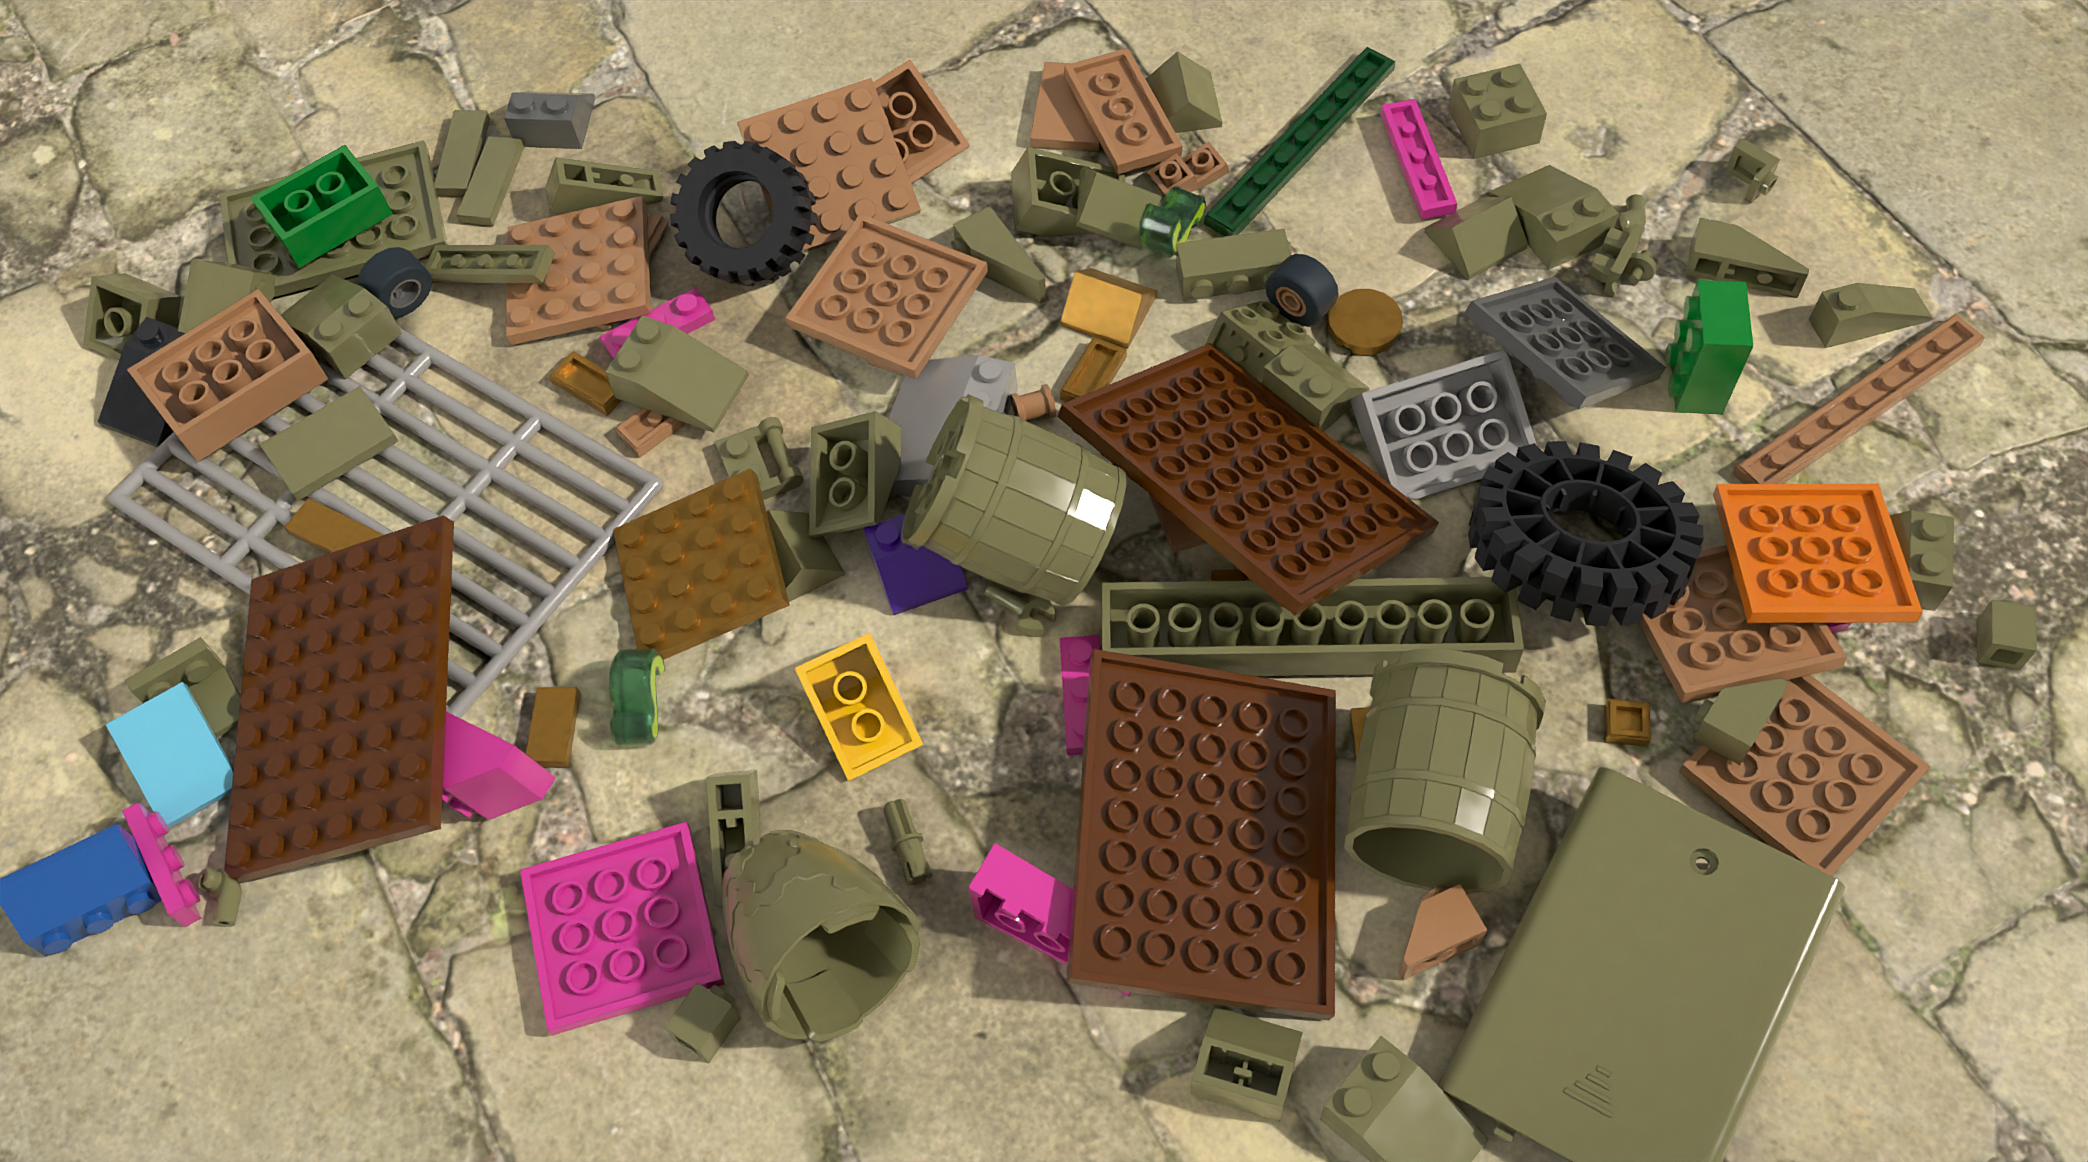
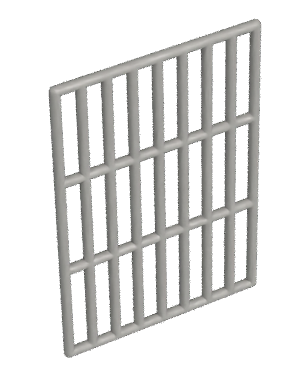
M400 328L402 334L394 341L419 356L405 370L378 354L365 363L394 380L381 395L376 394L349 377L347 379L343 378L328 364L315 357L328 377L326 381L346 393L361 386L381 416H386L479 472L463 488L394 445L378 453L453 499L439 516L444 515L455 522L468 508L569 570L554 587L454 525V544L543 598L542 602L528 616L452 569L451 587L518 628L502 646L450 613L449 631L491 657V660L476 676L448 658V678L465 689L450 706L446 705V712L461 718L614 544L613 529L634 520L662 489L663 482L654 474ZM433 363L526 417L528 420L513 434L419 379V377ZM409 389L504 446L488 461L396 406L394 403ZM308 393L293 401L311 413L326 406V404ZM274 414L260 422V424L276 434L292 426ZM543 427L643 487L629 502L528 442ZM174 432L117 486L108 497L109 502L113 506L249 595L253 578L235 566L251 550L280 569L300 563L263 539L278 522L285 526L295 515L290 510L298 501L288 489L276 502L206 457L197 462ZM241 436L226 444L283 480L265 452ZM519 454L619 514L604 530L505 471L504 468ZM174 455L264 514L250 529H247L157 470ZM359 466L343 474L420 523L439 517ZM146 481L237 540V542L220 557L129 497ZM494 481L591 539L594 543L579 558L478 496ZM323 487L308 495L314 501L384 535L393 532Z

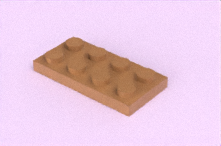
M1128 48L1064 65V77L1117 175L1165 161L1175 153L1182 156L1183 146Z

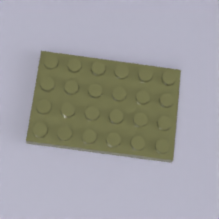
M422 140L357 157V160L378 184L393 214L300 268L268 228L250 197L288 176L219 193L228 263L276 275L274 297L318 286L332 274L342 279L359 275L361 269L370 258L387 248L401 247L407 249L419 259L430 256L435 245H448L438 194L434 185L435 179L429 150L425 141Z

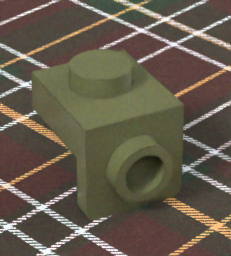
M1742 138L1735 145L1725 171L1750 185L1745 200L1752 203L1761 193L1767 195L1774 187L1778 176L1774 173L1780 159Z

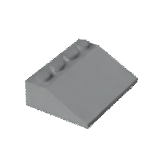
M1504 350L1370 390L1350 399L1361 436L1381 477L1411 501L1482 479L1488 467L1494 468L1496 459L1509 452L1516 456L1518 447L1536 444L1509 355Z
M981 355L931 359L927 362L917 379L905 376L888 418L901 426V464L890 493L911 497L916 484L924 486L928 481L934 466L926 463V458L946 418L962 396L966 398L967 394L983 400L984 407L1008 415L1011 408L1010 394L1017 392L1015 363Z

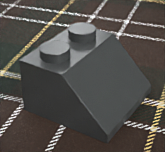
M513 92L511 93L504 120L512 138L521 139L524 147L582 149L596 98L592 93Z

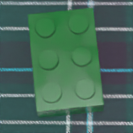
M346 145L339 147L250 197L268 228L299 268L393 214L378 184Z
M1697 280L1692 296H1686L1683 319L1676 321L1674 342L1668 343L1666 348V365L1672 366V374L1668 383L1669 397H1674L1676 413L1723 415L1754 346L1746 282Z

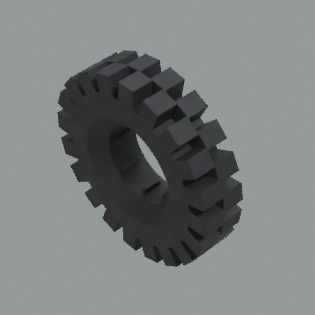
M1548 441L1544 452L1535 443L1518 447L1516 456L1507 452L1496 459L1494 468L1488 467L1482 477L1468 525L1470 526L1468 538L1470 548H1477L1474 558L1482 571L1494 570L1491 579L1493 583L1505 593L1522 585L1517 601L1537 610L1548 599L1553 601L1551 617L1571 622L1575 609L1579 608L1582 609L1586 625L1607 627L1611 614H1613L1620 626L1638 624L1643 613L1652 620L1666 613L1669 604L1674 606L1683 596L1702 550L1701 545L1704 540L1703 525L1697 524L1700 515L1693 502H1682L1685 492L1673 481L1658 485L1662 472L1647 463L1631 471L1628 468L1633 456L1614 449L1608 460L1605 461L1600 459V446L1580 442L1576 455H1573L1566 441ZM1560 510H1578L1594 514L1615 526L1622 534L1623 539L1610 542L1582 539L1560 528L1548 514Z

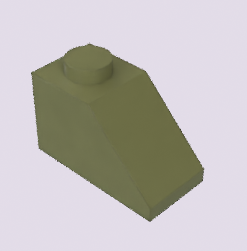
M1780 678L1722 688L1714 702L1707 698L1705 699L1693 721L1699 723L1700 726L1693 739L1740 765L1790 682Z

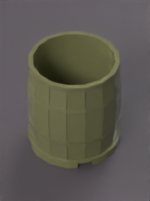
M967 394L966 398L962 396L946 418L925 462L934 467L924 486L915 485L904 518L901 540L916 550L924 546L955 565L1013 588L1018 592L1032 594L1064 607L1073 602L1085 588L1103 557L1123 505L1127 484L1126 472L1122 468L1092 454L1077 443H1073L1044 428L1024 421L1017 416L1007 415L984 407L983 400Z
M1414 649L1401 652L1399 662L1387 665L1388 661H1381L1375 666L1372 677L1370 696L1373 700L1365 718L1354 779L1351 785L1350 810L1344 849L1355 862L1374 874L1403 885L1432 890L1439 886H1445L1446 889L1461 884L1465 893L1470 894L1493 891L1508 884L1513 873L1514 858L1519 839L1526 822L1525 817L1536 757V730L1540 727L1545 711L1546 700L1538 684L1526 675H1522L1519 682L1515 678L1502 674L1504 663L1486 656L1452 649Z

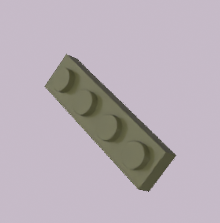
M435 245L425 268L431 274L432 283L543 284L555 252L548 245Z

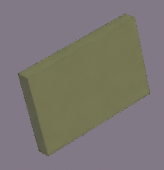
M361 386L259 445L293 496L299 501L399 441Z

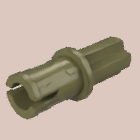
M897 799L886 803L883 812L893 839L890 847L899 857L906 884L915 885L922 883L933 876L921 844L924 840L922 833L916 832L905 800Z

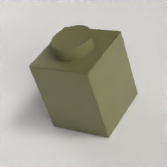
M1992 600L1977 619V663L2021 670L2037 651L2036 607L2020 605L2012 600Z
M696 982L664 1028L675 1042L710 1063L740 1020V1016L732 1005L735 999L718 986L713 985L708 990Z

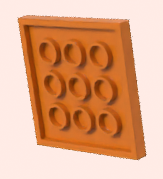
M1879 484L1716 485L1713 497L1748 623L1917 622L1923 612Z

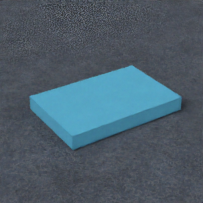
M179 683L105 724L153 812L157 811L160 813L169 829L231 794L234 768L185 683Z

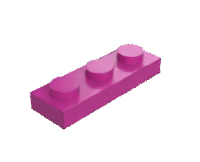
M696 287L652 309L651 314L643 315L673 325L687 334L715 320L713 310ZM641 316L599 336L602 345L612 360Z
M1100 635L1059 638L1067 755L1083 754L1090 655L1094 649L1101 650Z
M139 802L122 810L168 915L185 927L202 919L195 905L200 902V896L191 881L188 879L184 880L180 869L185 867V864L178 850L173 845L169 846L164 835L169 833V828L163 817L157 811L149 812Z

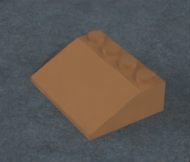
M911 60L906 61L873 82L911 184L969 148L970 144Z
M259 289L127 369L197 462L328 380L312 352Z

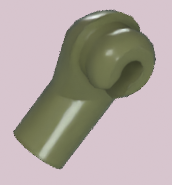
M1639 194L1631 195L1626 199V212L1619 215L1615 225V229L1630 234L1635 224L1644 227L1646 223L1645 200Z
M211 867L203 869L198 875L197 885L201 890H207V893L217 901L213 923L224 927L234 926L242 894L241 885L235 879H231L221 868L216 870Z

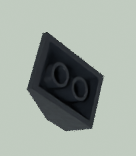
M149 317L144 319L124 345L98 419L100 426L155 447H159L173 433L171 427L127 369L185 333L179 332L178 328Z

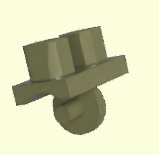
M1635 224L1630 234L1612 227L1610 228L1601 251L1617 256V259L1597 253L1588 273V276L1606 283L1603 294L1613 298L1625 274L1628 275V281L1633 284L1639 281H1648L1654 276L1657 271V265L1651 258V252L1643 250L1641 253H1637L1638 243L1645 231V227Z

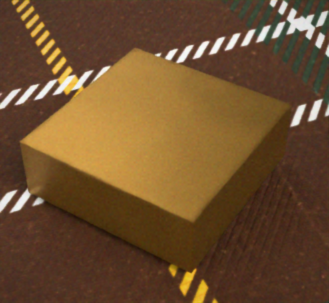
M1606 700L1604 704L1605 743L1648 747L1651 741L1650 702Z

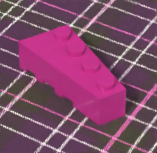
M994 843L968 887L975 918L1068 965L1073 889ZM1119 991L1127 996L1131 994V992Z

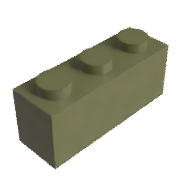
M1285 229L1176 243V269L1183 300L1206 299L1212 296L1242 294L1248 291L1266 289L1265 284L1269 275L1286 258L1291 256Z

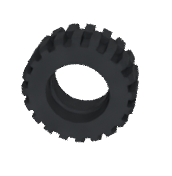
M736 141L724 142L722 149L713 145L704 150L706 156L704 159L701 160L694 157L688 163V166L691 168L688 175L680 173L676 183L681 185L679 194L672 193L670 204L676 206V213L670 214L671 226L679 230V233H676L674 238L679 247L686 249L685 257L710 276L742 286H754L755 283L763 285L774 282V276L784 277L792 271L790 265L794 261L799 264L806 256L801 252L805 243L812 245L815 235L809 233L810 226L817 225V214L811 208L812 205L816 204L814 194L807 189L808 181L802 173L795 169L796 166L766 146L761 147L757 143L744 141L743 144H739ZM746 181L760 183L769 191L772 199L773 214L769 228L762 238L754 244L745 248L731 247L721 239L717 229L716 215L719 203L723 196L737 184Z

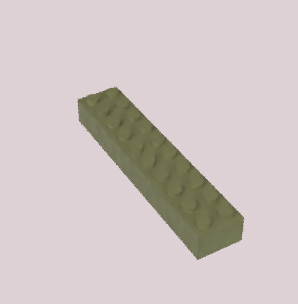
M1492 577L1356 579L1296 616L1282 607L1277 600L1251 580L1102 583L1103 651L1250 676L1373 674L1375 666L1381 661H1388L1387 665L1399 662L1401 652L1414 649H1452L1482 655L1504 663L1502 673H1516L1524 646L1516 588L1505 593L1491 581Z

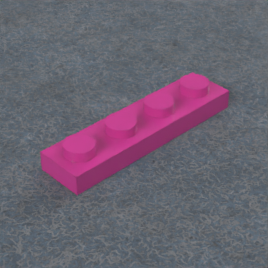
M1416 99L1382 105L1381 118L1421 220L1455 213L1458 203Z

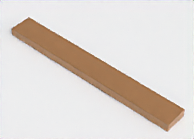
M1954 314L1736 465L1733 474L1744 484H1784L1978 348L1985 337L1959 315Z

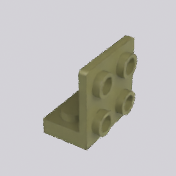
M1258 301L1222 311L1205 345L1211 343L1263 384L1264 367L1289 345H1314L1316 341L1306 334L1307 331L1303 326L1291 322L1281 315L1277 306L1267 301Z
M201 637L125 680L130 691L142 703L183 682L188 686L216 738L238 726L241 695L222 660Z

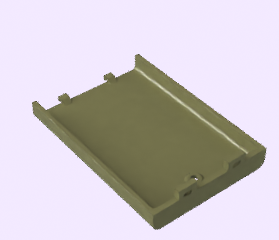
M1599 767L1438 1086L1446 1094L1496 1120L1498 1124L1493 1135L1511 1143L1515 1132L1570 1162H1723L1842 898L1845 886L1836 878L1615 770ZM1700 858L1705 859L1708 862V869H1699L1696 865V860Z

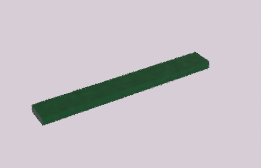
M1366 47L1204 216V225L1223 236L1239 235L1394 71L1396 61Z

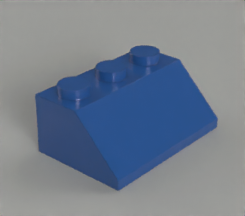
M118 824L0 879V905L23 942L45 957L50 954L63 952L70 948L73 943L91 934L107 931L114 923L133 914L146 912L155 903L162 901L134 837Z

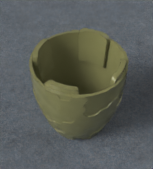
M787 829L770 831V833L760 838L759 844L754 847L747 845L740 852H737L730 860L728 869L724 872L722 880L723 915L732 957L744 988L767 1028L789 1039H812L818 1042L830 1040L857 1029L863 1022V1018L879 1007L898 987L907 972H911L915 968L920 947L919 929L921 927L915 913L903 902L899 895L892 892L877 874L851 855L801 832Z

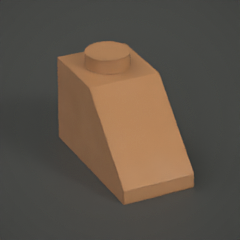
M1461 884L1446 889L1445 886H1439L1422 896L1399 970V975L1403 981L1481 945L1487 928Z

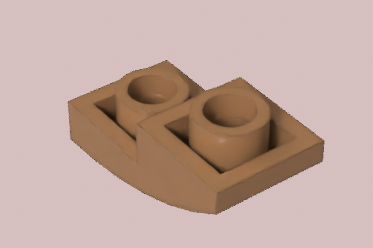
M1208 141L1182 159L1175 153L1147 173L1165 198L1171 190L1173 191L1172 198L1214 182L1229 173V168L1224 159Z

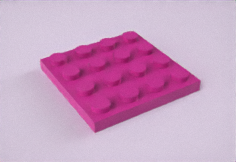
M688 822L520 869L547 1031L552 1036L687 996L696 982L707 989H711L713 985H725L692 832Z

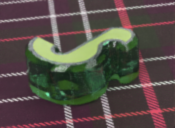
M1176 185L1170 188L1160 207L1151 203L1147 204L1139 227V237L1143 247L1169 258L1176 256V243L1187 242L1191 229L1198 226L1206 207L1205 197L1201 194L1197 195L1186 191Z
M655 648L621 649L611 661L609 692L613 706V718L610 720V731L612 740L618 746L652 745L658 737L656 676L665 671L662 654Z

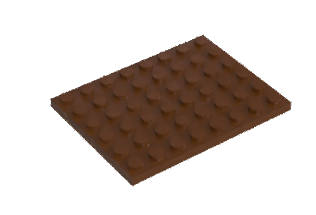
M1211 343L1061 405L1057 416L1074 433L1080 435L1098 450L1103 457L1107 458L1115 466L1122 468L1130 480L1142 487L1160 505L1166 507L1185 523L1190 530L1197 533L1216 549L1221 556L1228 559L1246 574L1251 581L1259 585L1294 616L1432 535L1439 524L1426 511Z
M442 515L251 580L224 871L231 879H235L239 884L441 829L454 521Z
M1097 649L1093 650L1090 655L1067 983L1322 1020H1330L1335 1016L1336 690Z

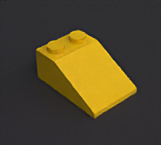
M870 633L794 668L848 781L924 745Z

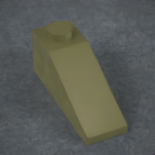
M555 157L545 186L549 212L557 214L570 213L638 196H643L646 204L661 202L664 197L658 171Z
M990 206L953 224L955 240L951 241L952 248L987 262L988 272L985 275L986 278L1040 304L1047 301L1045 277Z
M1704 218L1699 219L1693 235L1685 275L1713 281L1746 282L1747 288L1798 298L1809 274V268L1740 226Z
M1854 283L1822 291L1809 317L1810 323L1825 348L1927 323L1932 319V315L1915 288Z
M757 770L714 773L706 777L715 906H723L722 880L724 872L729 867L730 860L747 845L754 847L760 843V803Z

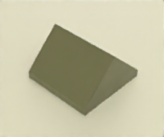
M1177 51L1146 78L1149 87L1175 133L1222 127V118L1209 70Z
M1083 167L1080 171L1076 226L1141 249L1146 240L1142 239L1140 232L1144 212L1147 207L1146 230L1151 222H1153L1162 196Z
M1483 197L1425 227L1427 236L1467 280L1526 250L1528 246L1512 197Z
M768 510L766 512L789 602L845 575L824 536L818 538L809 537V513Z

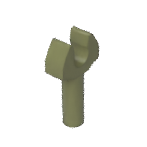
M991 582L985 591L987 597L1019 616V632L1026 636H1044L1043 626L1037 621L1032 620L1033 616L1042 615L1052 622L1056 621L1055 610L1050 600L1037 597L1026 602L995 582Z

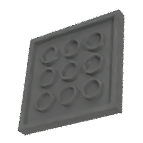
M1556 277L1472 300L1465 311V314L1475 322L1476 327L1480 331L1495 338L1503 345V349L1507 354L1522 361L1531 369L1534 377L1548 383L1560 394V398L1566 404L1576 407L1578 410L1656 381L1667 368Z

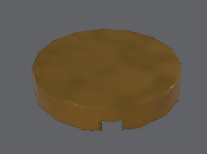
M1354 289L1340 295L1335 305L1329 310L1327 320L1328 333L1334 343L1341 348L1343 345L1351 349V353L1357 355H1375L1388 350L1394 345V341L1399 338L1403 325L1402 311L1396 301L1384 292L1373 289Z

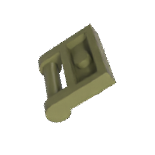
M766 418L760 422L759 426L715 441L728 477L751 468L758 476L763 500L795 489L804 481L800 469L794 466L782 437L783 427L779 418ZM765 442L769 443L780 470L779 475L770 478L758 448L759 444Z

